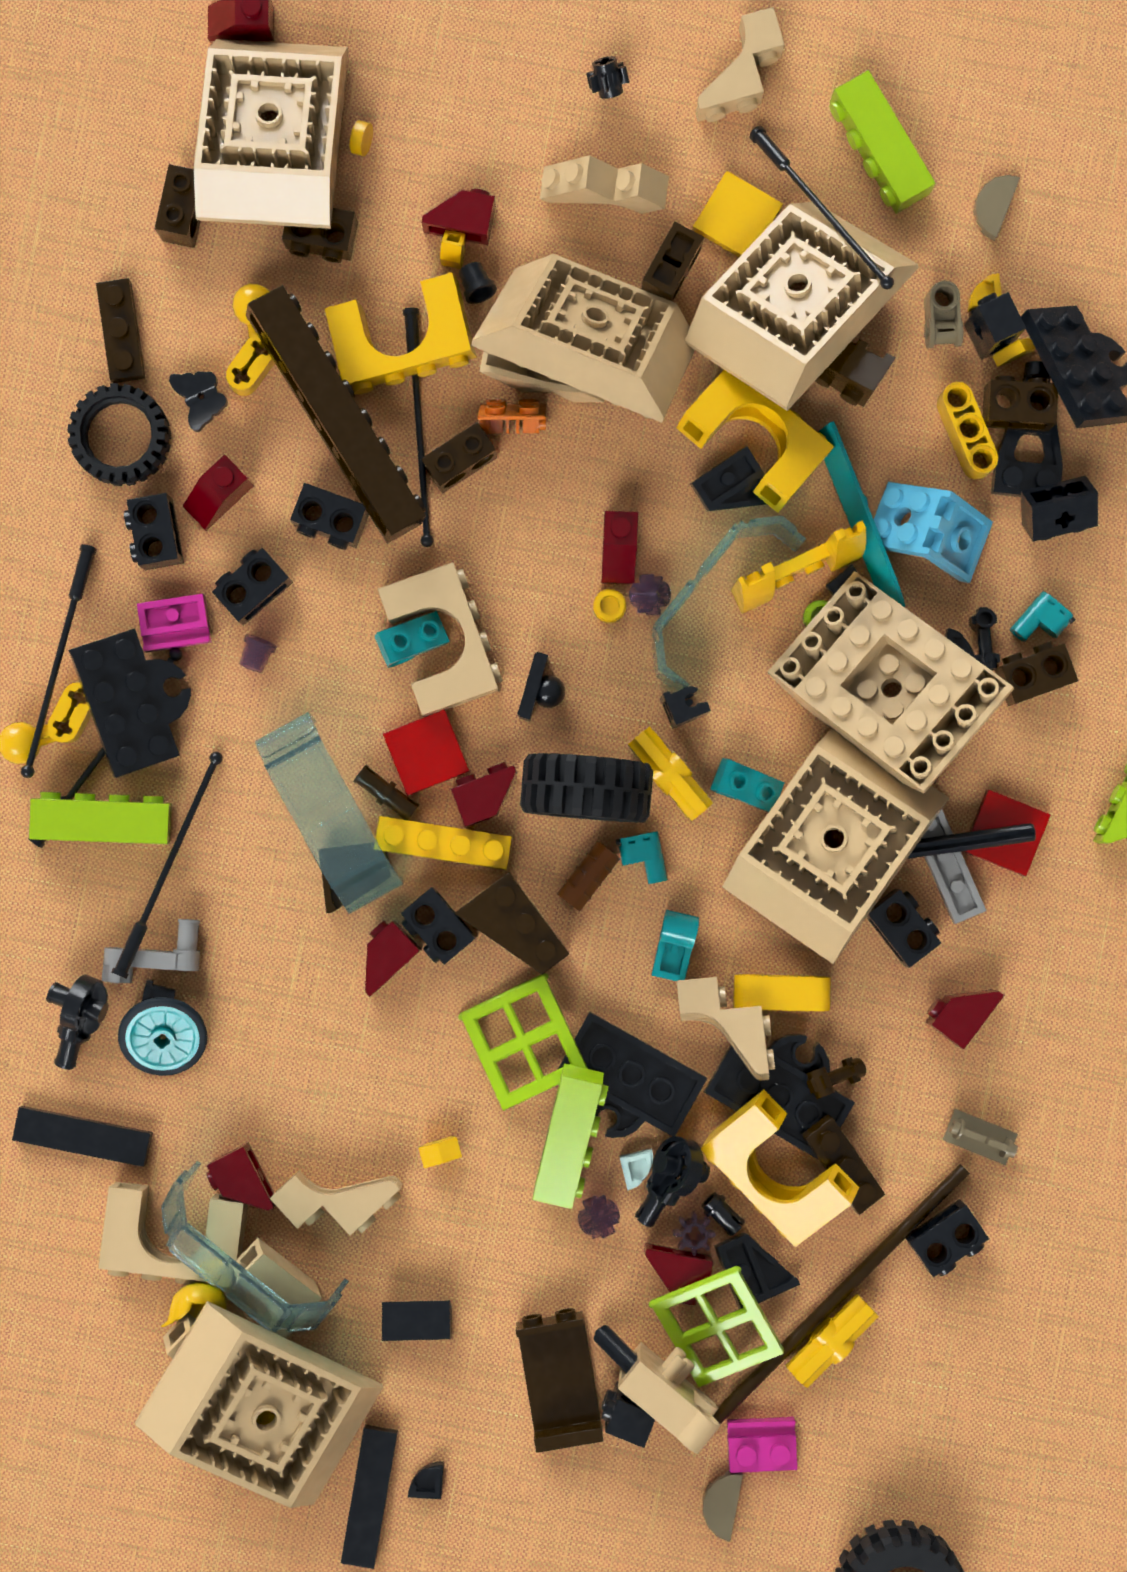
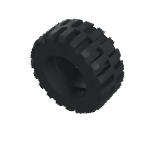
M531 753L525 758L523 764L520 806L524 813L644 823L650 816L653 770L648 763L626 759L573 754Z
M894 1520L883 1521L884 1527L876 1529L874 1524L865 1528L867 1535L860 1538L856 1534L849 1541L852 1549L850 1552L847 1550L842 1551L839 1557L841 1568L835 1569V1572H889L899 1567H914L925 1572H964L954 1552L951 1551L947 1542L940 1535L935 1536L932 1529L925 1525H921L918 1529L914 1522L909 1520H903L901 1526H896Z

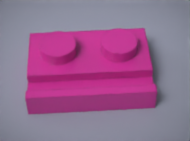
M203 593L137 603L144 652L212 643L206 598Z
M794 1417L727 1419L730 1473L797 1470Z

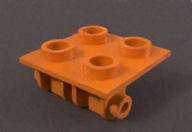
M504 399L486 400V404H480L478 420H480V426L483 431H486V434H503V420H506V434H510V420H516V434H520V420H523V433L539 434V430H546V404H539L538 399H521L519 404H506Z

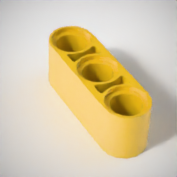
M953 382L938 397L937 409L963 472L971 479H982L996 467L998 453L972 390L963 382ZM948 394L959 396L962 402L961 407L952 406L948 402ZM967 424L971 426L974 430V437H965L960 431V425ZM973 455L983 456L987 462L986 468L982 469L975 466Z
M734 974L733 1008L761 1006L762 1010L830 1011L831 977Z

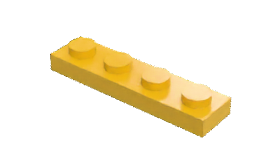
M379 816L373 850L507 870L512 837Z

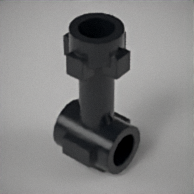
M979 607L976 610V614L969 618V627L977 632L979 654L973 657L991 671L998 669L997 663L1000 662V655L992 651L990 627L997 623V615L987 607Z

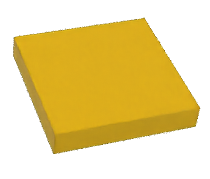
M726 170L693 225L692 230L740 257L775 220L783 203Z

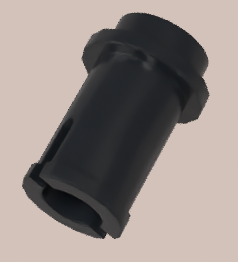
M714 1192L702 1204V1208L705 1210L704 1214L707 1217L711 1216L729 1236H732L741 1229L740 1225H744L745 1220L725 1202L726 1198L724 1195H718Z

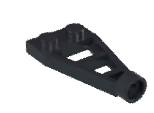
M1042 361L1025 363L1024 382H1028L1030 378H1046L1048 383H1050L1051 378ZM1030 397V402L1040 403L1044 408L1043 402L1039 398ZM1057 424L1049 431L1005 429L997 452L998 463L993 469L991 494L1021 497V491L1062 481L1063 462ZM1032 435L1038 436L1041 439L1044 451V459L1041 463L1021 462L1015 459L1014 452L1021 436Z

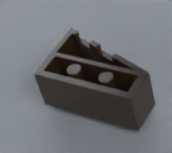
M859 339L857 344L850 342L815 382L826 388L831 386L841 392V398L847 403L854 406L859 404L864 407L896 357L886 353L884 358H881L867 351L869 344Z
M510 872L455 912L457 916L542 975L569 955L567 948Z

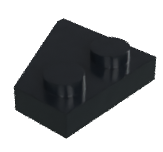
M747 446L690 483L707 512L766 505L763 500L753 493L765 474Z

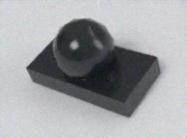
M540 652L534 654L517 714L519 719L530 722L536 702L542 707L552 708L559 705L565 697L563 682L554 675L544 676L548 662L547 654Z

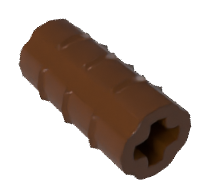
M597 841L592 849L586 853L579 866H576L569 879H566L565 884L557 895L575 909L581 911L608 874L612 873V869L621 858Z

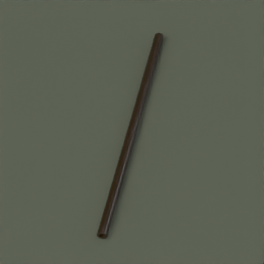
M961 1164L781 1343L784 1348V1354L762 1362L720 1404L719 1409L713 1415L719 1424L970 1174Z

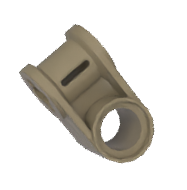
M940 281L931 288L924 299L925 345L927 349L940 344H954L955 347H961L963 343V322L961 318L959 289L950 281ZM943 293L946 295L949 305H939L935 301V294Z

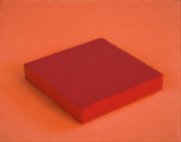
M445 709L383 733L407 796L470 772Z
M988 789L984 794L970 832L1031 823L1035 828L1036 839L1031 842L962 852L1021 876H1027L1051 814Z

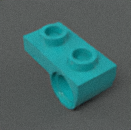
M437 611L377 632L374 636L387 668L400 665L417 655L444 646L450 642Z
M722 758L710 790L769 813L780 797L785 782L730 759Z
M670 910L665 911L651 972L652 976L673 981L685 980L691 952L698 932L699 917Z

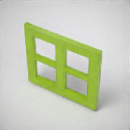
M546 973L540 974L465 1010L458 1016L459 1020H462L503 1111L559 1085L563 1067L544 1076L531 1048L532 1045L557 1034L569 1059V1065L588 1069L547 979L549 976ZM538 992L551 1021L525 1033L512 1003ZM503 1008L516 1038L490 1049L478 1020ZM523 1050L536 1080L510 1092L497 1062Z
M739 1266L731 1267L650 1300L648 1304L650 1308H653L675 1348H681L686 1353L685 1358L694 1363V1368L690 1373L698 1387L784 1354L783 1346L741 1274V1267ZM731 1284L744 1308L718 1318L705 1293ZM696 1298L709 1322L683 1332L670 1308ZM752 1321L764 1345L738 1354L726 1330ZM717 1335L729 1359L704 1368L691 1344Z

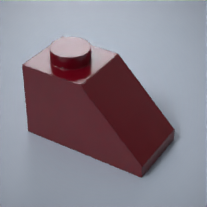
M219 0L209 5L208 40L274 41V7L272 1Z
M477 188L471 189V191L461 190L422 216L423 232L442 237L445 230L465 233V241L488 246L496 209L495 196H490L489 192Z
M224 454L199 478L184 502L183 507L207 531L254 485Z
M604 512L601 583L635 584L638 512Z
M395 920L389 924L382 921L369 933L373 937L367 944L365 993L369 997L422 950Z
M993 989L945 995L942 1000L937 998L927 1011L929 1018L926 1020V1023L957 1047L965 1049L1005 995Z
M249 1142L218 1157L207 1165L209 1169L206 1172L208 1181L214 1190L219 1189L223 1197L267 1211L276 1206L270 1199L274 1192Z
M645 1242V1256L669 1292L711 1276L713 1266L711 1255ZM693 1298L683 1302V1304L696 1305L697 1300Z

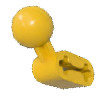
M252 283L242 286L235 293L232 303L235 316L242 323L247 324L249 339L226 371V379L231 390L240 396L252 394L275 364L269 353L267 356L261 354L257 357L255 351L256 347L262 349L265 346L246 317L247 304L270 291L264 286ZM247 372L249 382L241 381L237 384L238 381L235 375L240 374L243 376Z
M80 682L68 685L63 691L48 723L44 724L36 756L39 754L42 746L54 742L73 743L83 734L92 715L87 702L86 704L79 703L76 706L77 700L73 698L75 692H83ZM70 720L68 726L72 728L71 734L64 733L61 736L62 729L58 728L60 722L67 723ZM16 722L6 726L0 733V753L3 758L10 763L26 764L36 727L34 728L24 722Z

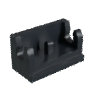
M686 687L672 694L668 691L660 697L672 729L701 718L711 711L708 702L698 703L696 706L690 707L693 704V700L689 698L698 690L697 687Z
M450 1300L382 1302V1341L452 1339V1306Z

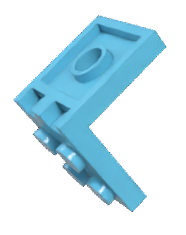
M893 482L887 483L874 517L886 551L924 557L958 581L966 583L971 582L993 521L952 491ZM911 512L909 521L901 525L902 518Z

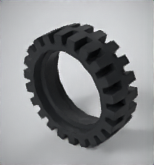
M118 383L110 384V387L104 385L97 387L98 391L95 393L89 391L85 394L87 398L84 401L79 400L76 404L77 411H72L70 415L72 423L68 424L67 432L70 434L68 443L72 448L71 452L74 458L86 472L107 484L111 483L115 486L126 484L130 486L135 485L136 481L143 482L147 480L149 474L152 473L154 475L159 470L157 467L160 463L164 464L167 459L165 454L169 452L171 446L169 444L171 431L168 427L170 425L163 410L152 397L131 385L124 384V386H120ZM127 404L137 407L146 415L150 422L152 437L148 450L139 460L128 466L114 467L104 464L94 456L89 447L88 431L91 421L99 411L110 405Z

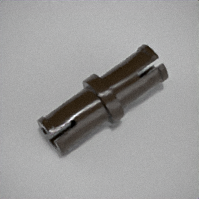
M368 765L363 767L353 781L376 797V802L379 805L384 803L404 818V820H408L419 806L418 803H415L395 788L396 783L393 781L387 782L371 770Z

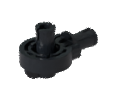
M84 974L75 981L71 988L63 986L58 982L53 983L50 987L46 1001L62 1007L60 1025L57 1028L58 1037L61 1038V1042L54 1060L56 1066L62 1069H74L77 1064L76 1061L81 1044L89 1041L91 1034L98 1030L105 1018L109 1004L107 1003L108 993L103 981Z
M672 1136L663 1141L659 1146L653 1159V1172L647 1181L646 1187L649 1193L635 1213V1217L643 1225L653 1227L666 1205L675 1206L681 1196L689 1195L697 1187L698 1183L707 1181L710 1175V1167L704 1162L701 1148L695 1141Z

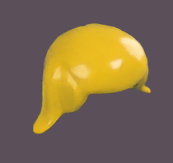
M194 1282L182 1287L173 1296L168 1319L161 1327H166L175 1321L178 1322L187 1313L197 1319L207 1301L227 1310L224 1292L212 1284Z

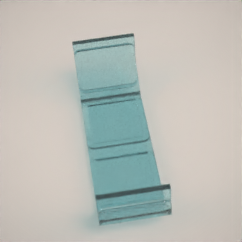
M784 516L751 519L748 523H744L741 520L739 524L735 523L700 566L694 580L690 579L655 622L652 629L655 676L671 688L674 686L677 690H681L690 684L666 666L662 630L736 538L773 534L793 551L797 552L806 538L797 532V527Z
M307 712L256 740L255 744L271 780L297 824L322 873L347 912L351 914L402 886L404 880L398 876L383 853L324 746L314 724L316 722L315 718Z
M197 1161L189 1171L184 1170L173 1183L161 1205L164 1233L168 1232L169 1237L166 1244L169 1247V1251L206 1282L216 1285L223 1290L231 1302L265 1329L275 1333L278 1329L286 1328L287 1332L315 1330L342 1297L341 1291L349 1281L344 1279L327 1301L301 1304L287 1303L187 1223L184 1191L189 1187L201 1163Z

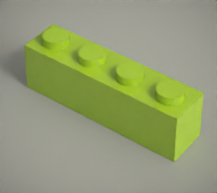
M867 70L834 89L829 105L831 114L837 122H842L847 131L848 143L853 150L856 151L858 149L864 159L863 167L867 175L871 179L875 178L881 188L879 190L880 196L887 207L891 206L895 214L930 195L936 183L870 71Z
M40 792V798L30 799L29 839L169 844L172 803H164L163 796H143V802H129L130 795L109 794V801L95 800V794L75 793L73 800L61 799L60 792Z
M564 1063L532 1200L572 1209L575 1197H582L585 1178L580 1177L582 1167L589 1168L593 1148L587 1146L590 1136H597L601 1117L595 1116L597 1105L604 1106L608 1086L603 1085V1072Z

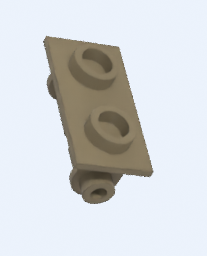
M954 1109L943 1140L1003 1165H1006L1009 1157L1014 1158L1018 1146L1014 1144L1017 1133L957 1109Z

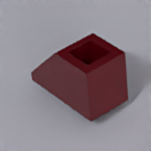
M506 762L487 768L489 775L476 779L475 774H471L456 780L457 787L451 788L465 827L498 816L517 774L514 765L507 767Z

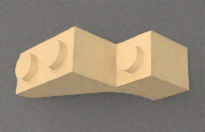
M774 7L741 16L739 33L742 41V52L699 95L696 108L698 122L703 120L715 122L724 118L726 114L735 111L747 113L761 104L764 90L756 65L766 67L776 63L781 58L785 45Z
M588 155L545 166L541 180L540 199L549 203L610 204L643 214L665 209L669 176L643 163L618 169Z
M483 352L479 372L521 392H553L571 402H604L602 398L584 393L575 387L552 380L543 374L520 367L496 355Z
M717 977L677 981L681 1021H702L718 1028L753 1077L760 1081L769 1080V1070L775 1069L773 1049H766L765 1036H771L769 1015H762V1007L754 1006L721 1010L720 1007H727L725 986L718 987Z
M299 1170L270 1199L297 1229L304 1222L308 1226L313 1224L324 1213L320 1208L323 1206L340 1226L351 1235L357 1229L363 1233L376 1220L373 1214L383 1206L386 1210L389 1209L401 1197L398 1191L403 1183L395 1176H387L338 1189H327L311 1182Z

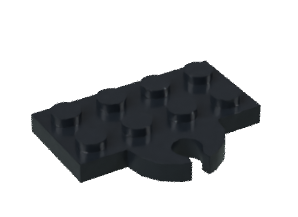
M1077 305L1027 309L1021 316L1026 326V331L1076 428L1126 423L1127 398L1121 390L1127 385V362L1122 367L1112 363V361L1119 360L1126 351L1112 338L1100 333L1090 332L1083 314L1079 311Z
M135 629L68 650L114 778L180 756L169 723L180 718L187 709L191 688L181 689L178 695L170 697L164 692L163 684L170 677L176 679L185 677L186 675L183 670L172 662L162 659L146 660Z
M589 1011L574 1039L587 1068L604 1073L603 1085L608 1086L604 1106L597 1105L595 1116H598L604 1109L613 1110L617 1115L616 1123L606 1129L605 1137H625L637 1131L644 1121L671 1136H675L706 1082L707 1077ZM566 1054L557 1070L562 1068L564 1063L570 1064Z
M788 1034L776 1039L768 1047V1049H773L775 1069L769 1070V1080L760 1081L753 1077L730 1045L704 1092L733 1110L738 1111L764 1089L787 1113L779 1130L774 1134L818 1159L801 1134L827 1114L833 1117L839 1128H841L855 1102L837 1091L819 1099H816L814 1093L811 1094L806 1082L808 1081L806 1074L822 1067L826 1068L827 1073L830 1072L829 1058L824 1048L817 1042L813 1046L812 1059L802 1063L796 1059L795 1052L800 1045L806 1043L808 1036Z

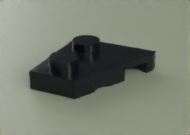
M744 1232L714 1245L723 1271L734 1266L741 1267V1274L758 1304L800 1285L799 1280L795 1276L790 1274L774 1257ZM729 1284L738 1308H744L733 1287Z

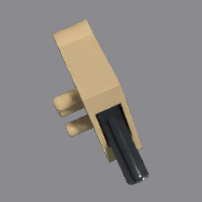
M608 1325L598 1328L595 1332L594 1341L620 1366L618 1389L673 1434L685 1447L695 1454H699L720 1427L719 1422L713 1417L719 1408L706 1394L685 1379L694 1368V1363L685 1358L686 1353L681 1348L676 1347L668 1358L663 1361L642 1342L633 1351Z

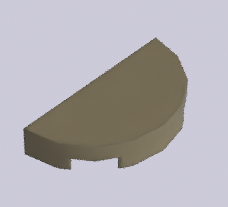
M1011 175L995 177L984 185L975 199L974 216H976L983 235L993 241L998 236L1020 177Z
M726 1472L725 1475L716 1478L713 1483H710L703 1495V1515L708 1528L717 1537L729 1542L731 1540L743 1478L742 1472Z

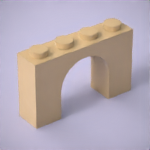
M453 562L377 589L391 624L422 613L437 611L454 618L464 631V650L460 659L453 667L442 673L411 683L423 717L498 692L499 689L496 683L503 681L496 662L489 664L485 653L491 650L485 631L478 633L474 622L480 619L474 600L467 602L463 589L469 588L463 569L456 571Z
M115 1182L109 1186L98 1269L108 1270L109 1275L119 1277L128 1276L129 1273L142 1274V1279L151 1281L161 1280L162 1277L175 1278L176 1283L184 1285L203 1281L209 1282V1284L219 1289L229 1288V1285H234L239 1279L234 1262L239 1258L243 1250L248 1204L223 1197L221 1194H215L210 1199L206 1234L202 1246L198 1251L190 1255L174 1257L166 1255L155 1248L147 1236L145 1218L149 1185Z
M259 1238L234 1262L239 1279L269 1302L267 1312L258 1325L284 1338H288L293 1333L295 1326L305 1315L312 1313L322 1299L317 1284L312 1278ZM189 1313L178 1320L163 1336L167 1355L172 1359L196 1320Z

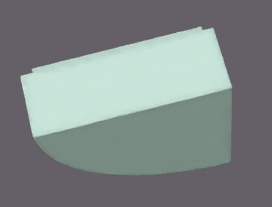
M652 1148L619 1156L627 1191L639 1186L649 1174L653 1164Z

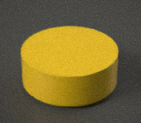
M358 120L354 124L349 140V148L352 154L363 157L368 154L373 139L372 123Z
M613 589L601 591L593 602L594 614L604 623L611 624L619 621L626 611L624 596Z

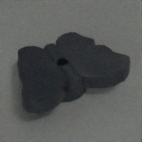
M197 371L194 375L192 373L182 375L171 374L169 377L172 388L180 396L186 398L185 403L190 408L188 422L191 429L195 432H200L206 424L213 420L214 416L219 415L228 405L227 398L219 393L216 388L218 379L213 372Z

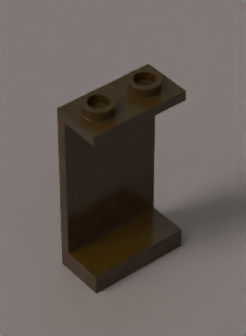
M567 1308L555 1312V1316L542 1318L541 1314L524 1316L522 1322H516V1336L519 1337L534 1427L536 1453L603 1442V1430L583 1311L575 1312V1309Z

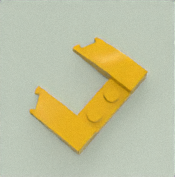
M863 520L856 523L852 529L851 527L845 530L842 528L833 532L824 544L775 567L769 562L761 566L760 572L755 571L747 575L746 580L744 576L738 578L731 592L741 613H746L771 601L775 594V587L780 589L794 582V575L805 571L806 575H810L824 568V561L827 562L831 572L861 559L866 548V526Z

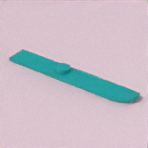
M834 421L830 422L818 431L834 446L824 461L851 529L862 520L866 526V548L863 559L872 582L877 588L905 607L898 580L869 510L867 497L861 490Z

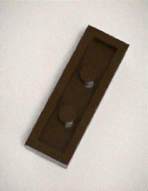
M130 279L96 283L110 381L112 383L145 379Z
M828 1114L801 1134L825 1170L836 1163L859 1187L852 1205H850L857 1214H862L885 1195L833 1117Z

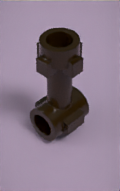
M850 1057L841 1061L843 1067L827 1073L826 1068L822 1067L807 1073L808 1081L806 1082L811 1094L814 1093L816 1099L834 1093L833 1085L847 1079L850 1084L861 1081V1078L866 1075L864 1062L860 1058L852 1059Z

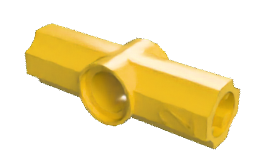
M650 726L628 743L630 749L641 762L650 764L653 770V781L666 796L670 795L691 822L714 804L692 778L693 774L683 760L675 752L672 753L667 748L663 740Z
M856 1294L833 1318H826L811 1333L810 1341L786 1364L787 1369L802 1385L808 1388L832 1363L838 1364L848 1356L854 1348V1341L879 1317L878 1314L863 1298Z

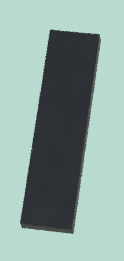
M20 1106L12 1140L144 1167L147 1163L153 1132Z
M371 1425L364 1426L341 1557L342 1564L371 1569L375 1567L398 1430Z

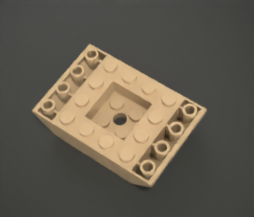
M216 39L208 47L194 160L195 212L197 220L331 229L348 47ZM266 111L278 113L277 117L272 121H264L260 118Z
M813 202L792 203L780 213L701 298L685 338V342L689 347L786 411L792 407L918 269V264L831 212L881 271L894 279V285L891 289H883L880 285V279ZM803 282L807 284L801 291L789 289L794 283Z
M556 254L548 255L514 269L471 346L481 349L488 354L496 355L520 367L528 368L552 380L560 381L584 393L592 394L616 406H622L661 423L695 351L685 342L690 326L677 303Z
M855 571L768 670V674L801 706L831 729H834L898 781L922 793L929 789L1014 690V687ZM889 683H898L902 689L897 696L887 697L883 694L884 687Z
M831 729L816 744L740 852L722 887L834 964L947 803L949 797L932 786L925 793H922L901 783L834 729ZM831 830L840 831L844 835L843 844L838 848L828 847L824 842L827 832Z
M207 1301L136 1419L135 1425L171 1456L289 1508L315 1504L383 1389V1385ZM264 1411L275 1413L274 1419L268 1424L262 1425L256 1422L258 1415Z

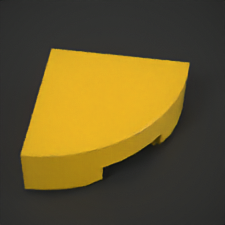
M1000 273L987 276L974 288L969 297L968 312L978 307L977 302L992 293H996L998 297L1002 295Z
M1030 337L1018 339L996 352L992 357L997 367L1033 352L1036 348Z

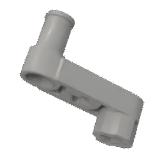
M178 919L177 949H173V951L138 949L128 971L127 979L111 973L119 960L123 948L104 947L102 981L132 983L133 967L199 971L200 951L197 950L200 920Z

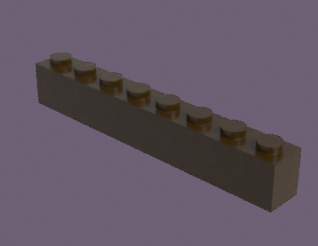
M282 285L247 304L246 317L388 544L422 524L426 517L424 513L426 511L425 505L417 494L413 495L408 488V479L403 469L399 465L395 466L390 459V450L382 437L377 438L372 430V420L364 408L359 409L354 401L355 394L349 382L345 379L341 380L336 372L337 365L329 351L324 352L318 343L319 335L315 327L310 322L306 323L300 314L302 310L297 298L292 293L288 294Z

